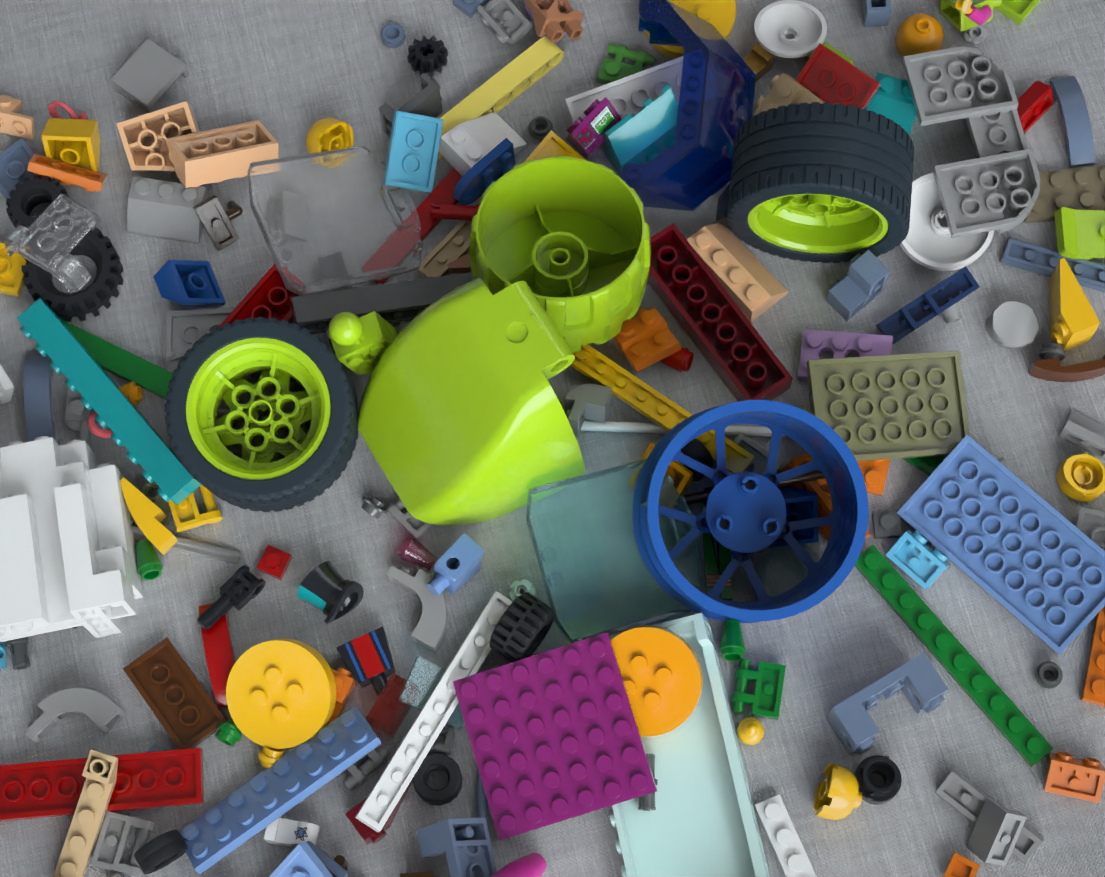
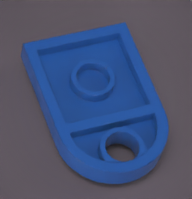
M505 138L462 176L453 193L454 198L461 205H469L475 202L492 182H496L516 165L513 143Z

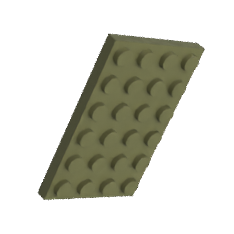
M959 351L816 359L806 362L812 415L821 419L842 438L857 462L949 455L966 435L970 436Z

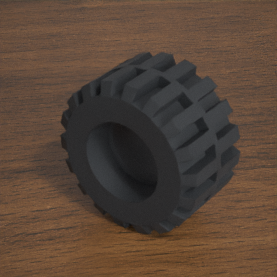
M36 175L32 180L29 177L25 178L24 183L20 184L18 182L15 185L16 190H11L9 193L11 199L6 201L8 206L6 208L7 214L18 233L23 238L25 237L27 241L32 242L35 240L39 243L43 239L40 233L44 230L49 235L54 232L53 226L59 224L61 229L67 228V222H74L72 216H75V210L65 188L57 180H51L49 176H44L41 179L39 175ZM52 203L50 209L45 214L38 217L30 216L31 211L37 205Z
M529 592L523 593L511 603L498 621L491 635L490 648L510 662L530 657L550 630L555 610Z

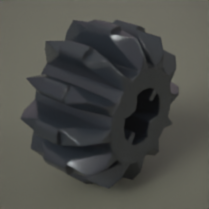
M423 35L422 41L414 39V45L408 48V63L411 64L412 70L414 72L419 71L420 75L427 72L432 77L434 71L441 73L442 66H447L448 50L444 47L442 40L436 41L434 35L430 39Z

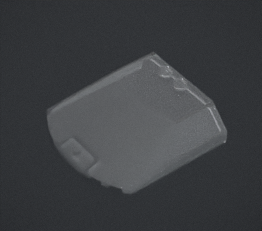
M366 147L346 148L258 161L250 164L247 171L250 207L286 289L305 296L380 280L419 269L422 260L423 241H421L420 236L421 223L414 203L405 188L383 185L386 164L383 161L379 163L370 155L371 151Z

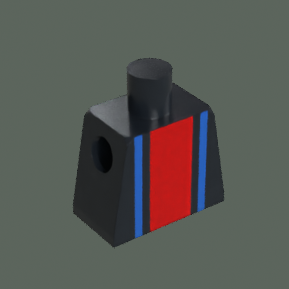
M383 626L336 647L340 657L361 688L372 684L377 696L386 694L392 689L387 677L396 673Z

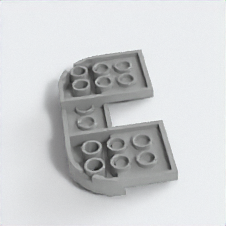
M954 47L903 56L902 63L920 126L966 118L977 156L976 159L937 165L933 168L951 238L998 230L1001 233L1019 225L1029 215L1040 191V175L1032 148L1028 149L1017 112L1018 100L1007 70L998 60H991L982 55V51L968 47Z

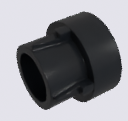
M875 755L867 757L858 765L854 772L859 783L858 791L862 792V800L874 805L887 803L894 798L901 788L902 778L900 770L889 756ZM880 774L884 779V785L881 787L874 786L870 781V775Z

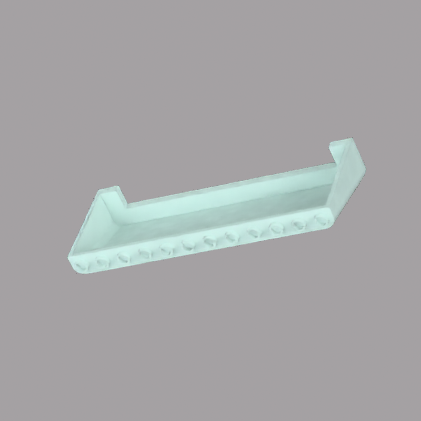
M698 613L652 625L671 630L689 643L700 661L703 687L695 710L679 727L658 736H641L646 754H655V779H658V785H656L657 792H655L656 810H638L639 797L612 805L613 810L609 811L612 826L617 827L619 836L615 838V844L618 854L623 855L624 865H621L622 876L770 877L710 623L703 613ZM617 635L610 636V639L612 640Z

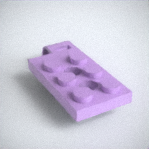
M804 329L798 380H808L806 362L808 360L820 359V354L825 351L831 352L834 355L833 358H845L850 353L857 354L859 357L892 355L893 336Z

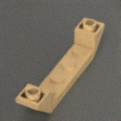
M95 749L90 750L82 776L86 777L53 877L85 876L116 784L118 757Z

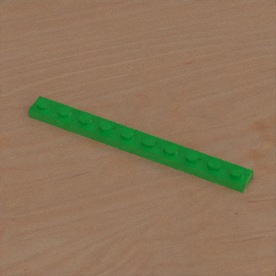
M872 544L862 552L854 565L1030 767L1054 749L877 548Z

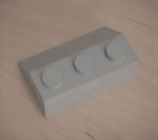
M134 176L128 195L127 232L200 244L204 226L193 207L210 198L206 187L186 188L182 183Z

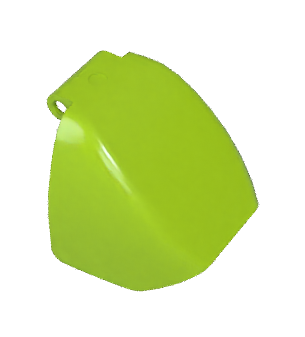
M477 278L455 288L432 303L401 330L383 352L363 392L357 417L358 430L407 511L415 519L425 523L446 526L490 521L557 491L578 479L586 470L582 453L571 425L548 379L570 366L575 356L526 281L515 282L492 295L486 284L480 278Z

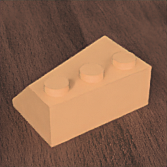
M187 101L117 123L132 171H175L167 145V138L200 132L193 109Z

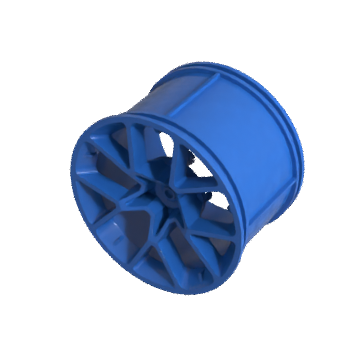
M745 400L706 409L690 416L672 428L656 444L643 464L637 479L632 505V521L637 547L643 562L659 586L674 600L695 613H703L705 617L725 622L726 620L734 619L740 621V623L772 621L795 616L809 610L830 596L843 583L857 562L864 545L869 518L868 496L863 474L854 455L842 438L830 426L811 413L793 405L770 400ZM733 424H752L764 426L771 430L772 435L765 474L760 475L752 472L734 474L726 470L724 433L727 426ZM714 430L717 468L712 469L683 454L681 449L696 437L707 431ZM785 434L809 452L813 460L778 474L775 470L780 439ZM679 461L713 480L715 487L709 494L705 512L699 516L659 505L660 489L670 462ZM813 470H820L824 474L832 500L831 514L826 517L788 522L786 518V504L779 490V483ZM659 515L693 524V529L669 552H667L660 531ZM829 525L831 526V533L827 546L819 562L815 563L794 538L792 531ZM701 532L711 533L721 545L732 551L733 557L709 592H702L695 588L673 563L674 559ZM778 537H782L808 569V574L806 578L790 590L771 597L766 593L749 558L754 552L765 549ZM739 565L743 566L759 598L758 601L734 602L719 598V594Z

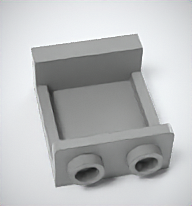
M147 39L110 80L117 93L146 113H151L158 110L155 102L180 75L186 78L189 74L186 69V62L179 55L173 56L161 43H154Z

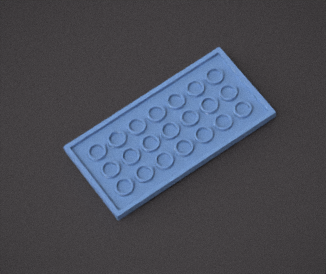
M968 435L961 440L897 512L907 523L945 554L1059 655L1105 606V551Z

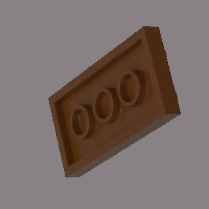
M168 637L123 668L179 749L196 747L215 733L217 726L221 722L227 721Z

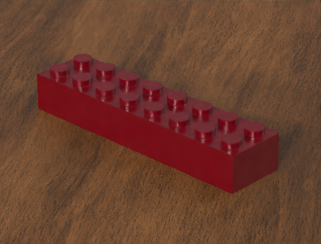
M673 223L650 237L651 262L647 282L736 400L772 401L789 390L793 377L677 226Z

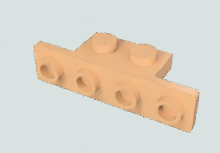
M0 95V133L32 140L35 136L34 119L30 116L18 114L22 109L21 100L11 98L8 95Z

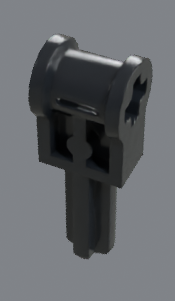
M247 565L241 566L220 587L221 597L198 617V624L203 629L209 630L233 606L240 611L262 591L266 582L253 575Z

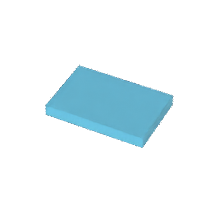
M394 111L383 185L432 193L444 119Z

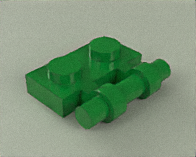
M740 659L739 669H736L735 673L737 684L736 691L732 693L731 701L734 702L732 712L743 714L744 704L752 705L751 716L778 720L786 665L759 661L758 670L753 671L750 670V660ZM748 681H756L754 695L746 694Z

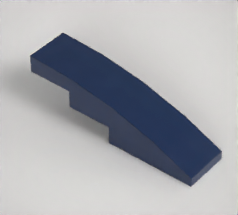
M965 266L878 323L876 327L882 335L893 336L894 344L980 286Z

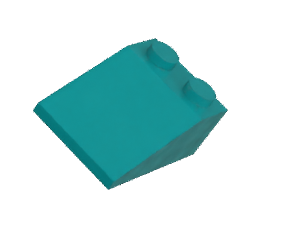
M877 72L875 80L881 83V85L868 103L866 111L870 110L876 112L877 115L885 116L886 119L893 120L894 123L900 125L910 135L916 116V109L908 81Z

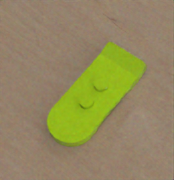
M1062 207L1055 211L1059 255L1071 259L1085 260L1105 258V210H1077Z

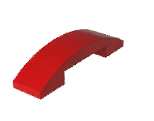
M213 603L198 606L199 616H201ZM227 613L209 630L201 627L208 670L218 708L228 706L226 699L227 681L231 669L236 662Z

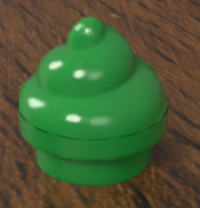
M232 718L221 722L216 728L215 738L229 746L234 747L235 743L240 742L242 738L241 731Z

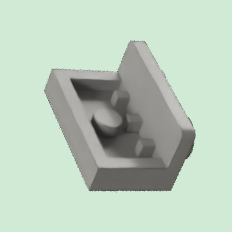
M491 0L486 7L479 5L476 8L481 13L479 18L488 27L492 25L496 30L494 35L502 43L507 41L514 46L534 26L512 0Z

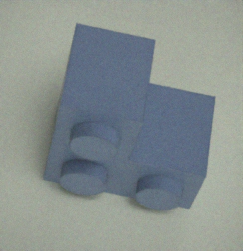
M870 250L866 251L863 255L857 254L849 262L850 267L846 273L847 276L841 281L839 279L835 280L828 288L829 292L826 301L846 321L851 319L884 291L890 270Z

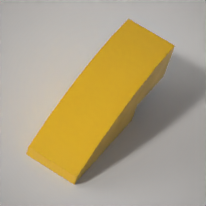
M123 477L120 483L132 517L146 538L164 556L178 541L161 524L166 515L157 505Z

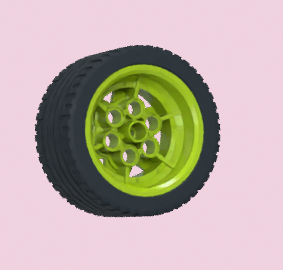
M812 102L811 104L800 103L798 105L789 104L788 106L783 105L759 113V115L756 114L740 127L735 136L727 213L728 224L733 233L746 244L751 245V247L765 253L768 252L774 256L778 255L781 258H789L790 260L840 263L850 262L857 254L863 255L868 250L876 257L880 256V254H885L900 245L909 232L914 165L913 141L908 133L900 125L894 123L893 120L886 119L881 114L877 115L876 112L866 111L864 108H855V106L850 105L843 106V104L837 103L819 104V102Z
M251 317L245 318V320H234V323L228 322L223 324V327L211 330L212 332L202 336L199 342L196 341L192 345L193 347L186 351L185 357L180 359L177 369H174L173 378L169 381L168 385L169 391L166 392L165 398L167 400L165 404V423L167 424L166 430L170 437L171 446L174 448V452L182 465L198 482L218 498L227 501L231 505L246 510L248 508L251 511L270 512V510L278 512L282 511V509L289 510L293 509L294 506H302L305 502L314 500V497L317 495H322L325 489H329L333 482L339 479L341 472L348 466L347 462L352 458V451L356 447L355 440L358 439V408L352 386L333 351L315 334H311L309 330L302 329L295 323L290 324L286 320L279 321L277 318L266 319L265 317H257V319ZM262 371L258 382L254 385L242 378L251 373ZM291 378L299 382L306 391L290 392ZM267 386H276L274 395L265 396L263 394ZM243 393L251 394V400L247 404H239L240 395ZM223 398L230 407V412L217 419L218 409ZM288 402H293L296 405L295 410L290 414L283 413V406ZM262 414L269 415L266 420L263 421L261 419ZM236 419H245V425L242 429H233L232 425ZM311 421L309 432L306 435L301 425ZM280 428H289L290 433L287 438H277V431ZM255 436H264L263 445L260 447L252 446V439ZM242 445V459L232 454L226 447ZM277 452L285 456L281 460L272 462Z

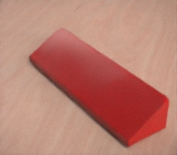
M1035 81L1017 99L1019 104L1017 112L1024 134L1054 104L1051 86L1040 81Z

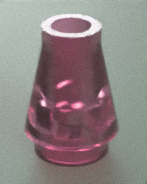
M407 536L397 552L401 556V560L423 567L428 571L437 560V557L415 537L412 539Z

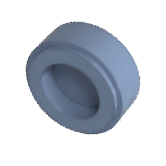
M397 23L385 25L381 30L383 44L389 48L401 46L405 41L403 27Z

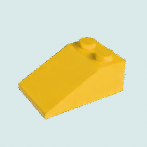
M1064 257L1059 260L1049 280L1050 338L1052 343L1062 345L1063 351L1066 352L1088 343L1100 325V321Z

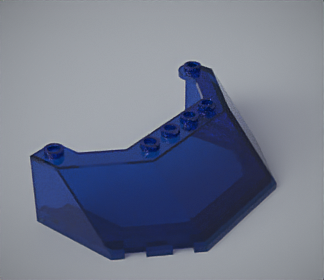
M639 0L638 31L643 32V30H646L649 33V44L681 46L684 49L674 144L648 164H627L623 167L620 178L630 188H634L643 203V207L694 211L701 206V203L716 194L731 181L735 136L740 127L748 119L752 118L756 74L709 22L668 0Z

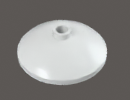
M782 0L769 4L759 12L754 23V35L761 47L773 55L784 58H799L813 53L819 43L823 44L827 34L826 20L821 12L814 6L798 0Z

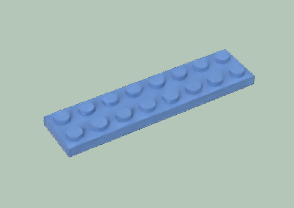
M357 705L325 726L311 739L283 756L273 767L262 771L179 831L188 848L185 852L194 869L199 874L382 744Z

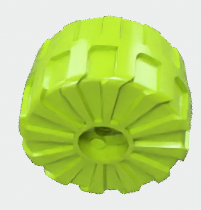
M562 155L520 163L496 182H492L481 196L478 213L472 218L469 259L472 280L480 278L492 295L515 282L526 281L544 310L547 311L555 323V327L572 353L580 352L581 346L590 343L603 344L620 333L622 323L625 320H629L636 315L644 297L650 271L651 244L650 228L644 221L643 203L634 188H630L615 174V171L600 163L596 164L574 158V156Z

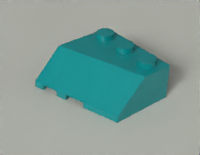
M669 84L661 89L664 94L656 100L652 101L649 98L644 102V106L638 114L627 115L605 132V156L620 177L635 173L643 164L654 162L662 153L667 150H674L681 144L684 117Z

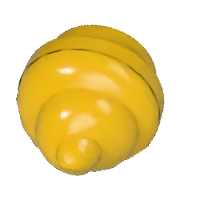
M749 717L739 723L737 736L744 744L755 745L763 738L764 727L758 719Z
M263 746V749L259 750L258 759L264 770L273 767L284 756L285 750Z

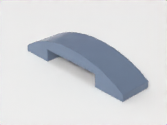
M1075 76L1050 79L1054 103L1058 102L1067 140L1065 149L1070 168L1094 165L1095 152L1091 123L1086 102Z
M40 352L26 354L24 363L23 394L28 442L34 441L35 438L41 436L53 437L56 441L55 422L52 420L51 376H53V368L49 364L52 360L48 355L44 357Z

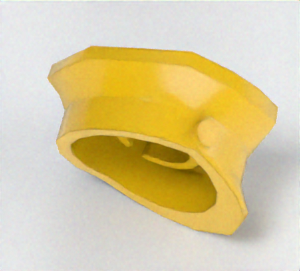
M1088 453L1073 455L1062 462L1057 471L1056 480L1061 492L1070 499L1078 502H1091L1105 491V467L1101 461L1094 456L1088 455Z

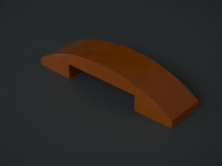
M1105 355L1101 360L1066 366L1060 365L1058 357L1032 362L1028 372L1030 376L1047 381H1084L1105 374Z

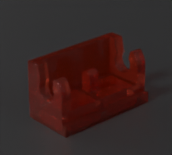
M393 673L367 715L366 720L373 728L382 730L385 735L393 739L420 694L417 686Z

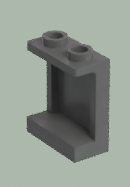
M423 73L420 75L422 91L397 111L436 118L443 112L442 97L440 96L441 87L433 77L429 78ZM385 102L379 107L383 131L390 137L395 110Z

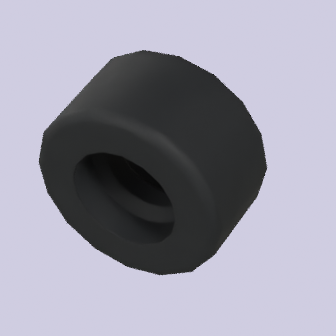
M433 753L425 757L412 781L417 794L423 801L431 805H444L450 803L458 796L462 788L463 777L459 765L453 758L445 754ZM435 769H441L448 775L447 785L439 790L431 788L427 783L429 773Z

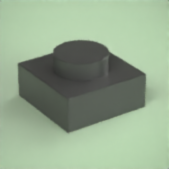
M899 510L872 512L874 539L901 538L900 515L897 514Z
M443 727L427 755L433 753L451 755L455 738L453 727Z

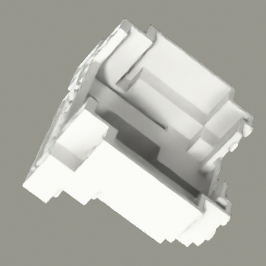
M41 436L35 438L34 441L25 443L20 441L11 442L8 446L0 448V642L82 625L95 638L122 633L120 618L136 615L134 599L143 598L141 577L137 573L136 542L132 531L133 521L130 519V512L120 483L124 476L116 465L109 463L98 465L97 456L86 441L71 440L67 444L59 446L53 437Z

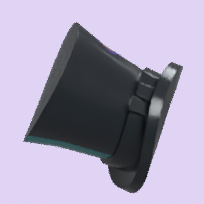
M325 561L313 569L302 581L297 591L298 599L323 611L322 613L327 616L324 620L326 624L343 617L355 609L364 595L362 585L349 579L344 580L330 561Z

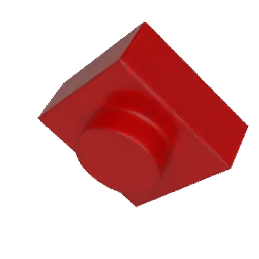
M267 545L256 568L258 571L282 580L293 557L287 552Z

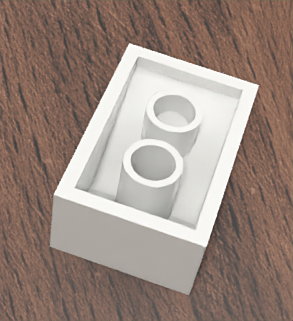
M496 112L458 124L441 136L440 154L463 176L505 138L513 143L514 155L527 147V143Z

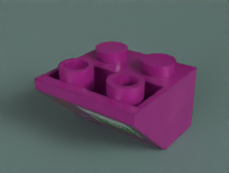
M606 97L602 101L596 99L583 112L586 117L584 119L579 117L566 130L569 135L565 139L585 159L590 157L605 141V132L622 120Z

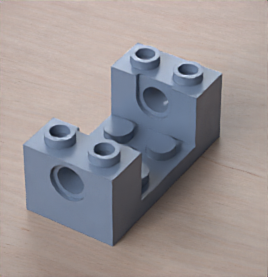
M924 652L831 708L826 719L849 755L856 751L861 755L872 748V744L876 742L874 737L879 733V730L867 712L877 706V702L881 700L880 698L885 697L888 700L899 693L901 688L917 714L923 710L926 713H930L945 700L943 696L947 692L948 687Z
M486 817L446 819L417 830L422 858L446 854L451 877H473L472 871L475 872L476 877H490L497 872Z

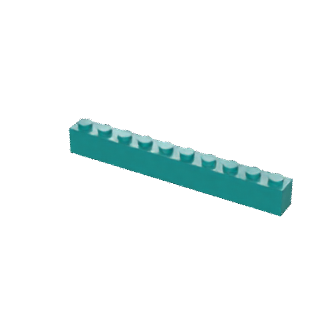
M39 298L17 317L23 325L20 328L23 334L30 340L32 338L35 339L37 342L35 348L44 357L48 355L51 358L52 362L49 363L59 375L63 373L68 378L64 381L74 393L79 391L83 396L80 398L83 405L88 410H95L98 414L95 419L103 428L109 427L112 430L111 438L120 447L124 445L128 449L127 457L135 465L139 463L144 468L141 473L151 484L154 481L160 487L157 492L166 502L171 500L179 505L201 485L187 471L174 451L49 305Z

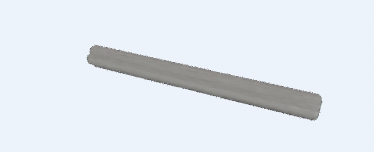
M133 524L134 539L136 541L148 540L138 525ZM173 534L178 541L170 549L231 564H238L240 560V550Z

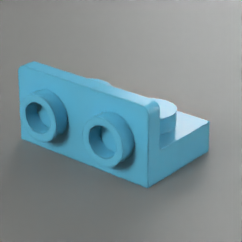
M909 530L902 535L886 556L921 587L927 590L941 573L950 566V563L946 561L948 557L938 548L933 550L926 543L928 540L917 530L915 532Z

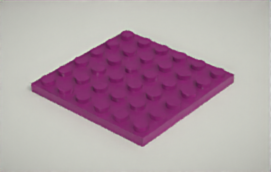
M608 632L453 681L499 840L657 792Z

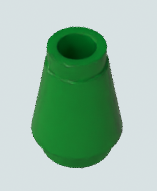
M149 540L137 542L135 547L138 575L147 581L160 577L163 565Z
M734 619L726 620L723 627L719 652L722 654V659L726 661H738L743 658V654L746 652L740 621Z

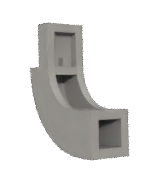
M391 565L386 574L388 581L412 593L422 603L421 618L411 634L413 642L436 654L445 638L448 627V611L443 593L435 596L430 592L427 584L433 578L425 571L419 569L415 577H413V573L402 566L397 569Z
M69 688L55 692L37 704L44 713L41 716L34 717L29 722V728L25 733L39 744L65 719L82 716L91 719L107 734L126 714L102 693L86 688Z

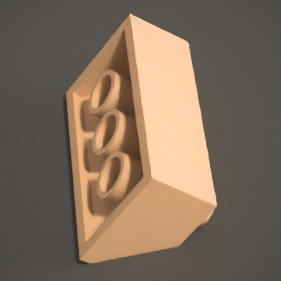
M259 120L167 138V145L177 177L186 188H196L203 184L220 183L231 178H243L250 174L267 173L270 170L279 169L278 142Z
M716 223L704 226L687 239L750 323L788 294V291L724 225Z

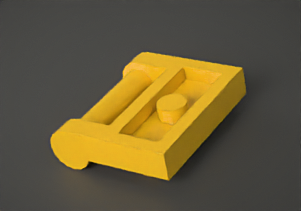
M202 484L199 487L207 513H199L193 492L179 505L171 500L168 501L177 532L208 523H216L223 519L221 511L217 510L213 494Z

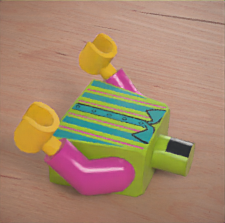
M940 0V14L962 32L991 21L993 19V8L1001 6L1002 0Z

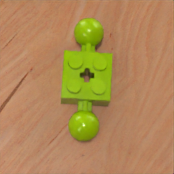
M375 311L360 318L351 312H340L329 323V336L337 359L357 375H365L372 372L383 352L397 336L395 328Z

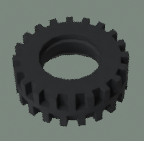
M67 222V228L61 229L59 224L53 226L54 232L49 235L44 230L40 233L43 239L39 243L34 240L30 243L33 249L32 253L25 252L24 254L27 265H22V272L25 275L23 282L35 302L39 298L42 299L58 317L63 316L66 322H72V317L76 316L80 321H85V315L91 312L94 317L100 315L97 309L102 306L108 309L111 306L109 299L111 296L118 297L120 293L117 286L123 285L124 281L121 276V272H124L123 266L110 239L107 236L104 237L96 227L94 230H91L88 224L82 223L80 228H76L73 222ZM73 255L90 257L95 262L97 271L93 282L86 289L76 293H64L54 286L52 274L61 261Z

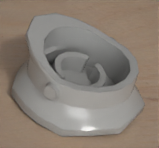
M1005 301L986 319L988 334L1001 347L1017 348L1032 344L1039 329L1032 308L1017 301Z

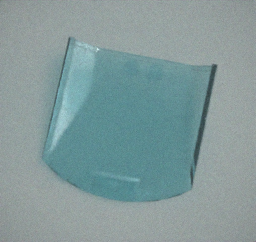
M646 459L534 487L528 492L526 521L550 607L555 610L554 621L571 644L606 632L612 635L691 611L674 600L659 586L643 562L637 547L632 521V505L637 479ZM665 475L660 489L659 505L691 514L684 497H680L673 486L674 481L670 476ZM659 515L660 531L667 552H669L693 529V524ZM698 536L673 561L680 573L697 589L701 585V577H699L701 552Z

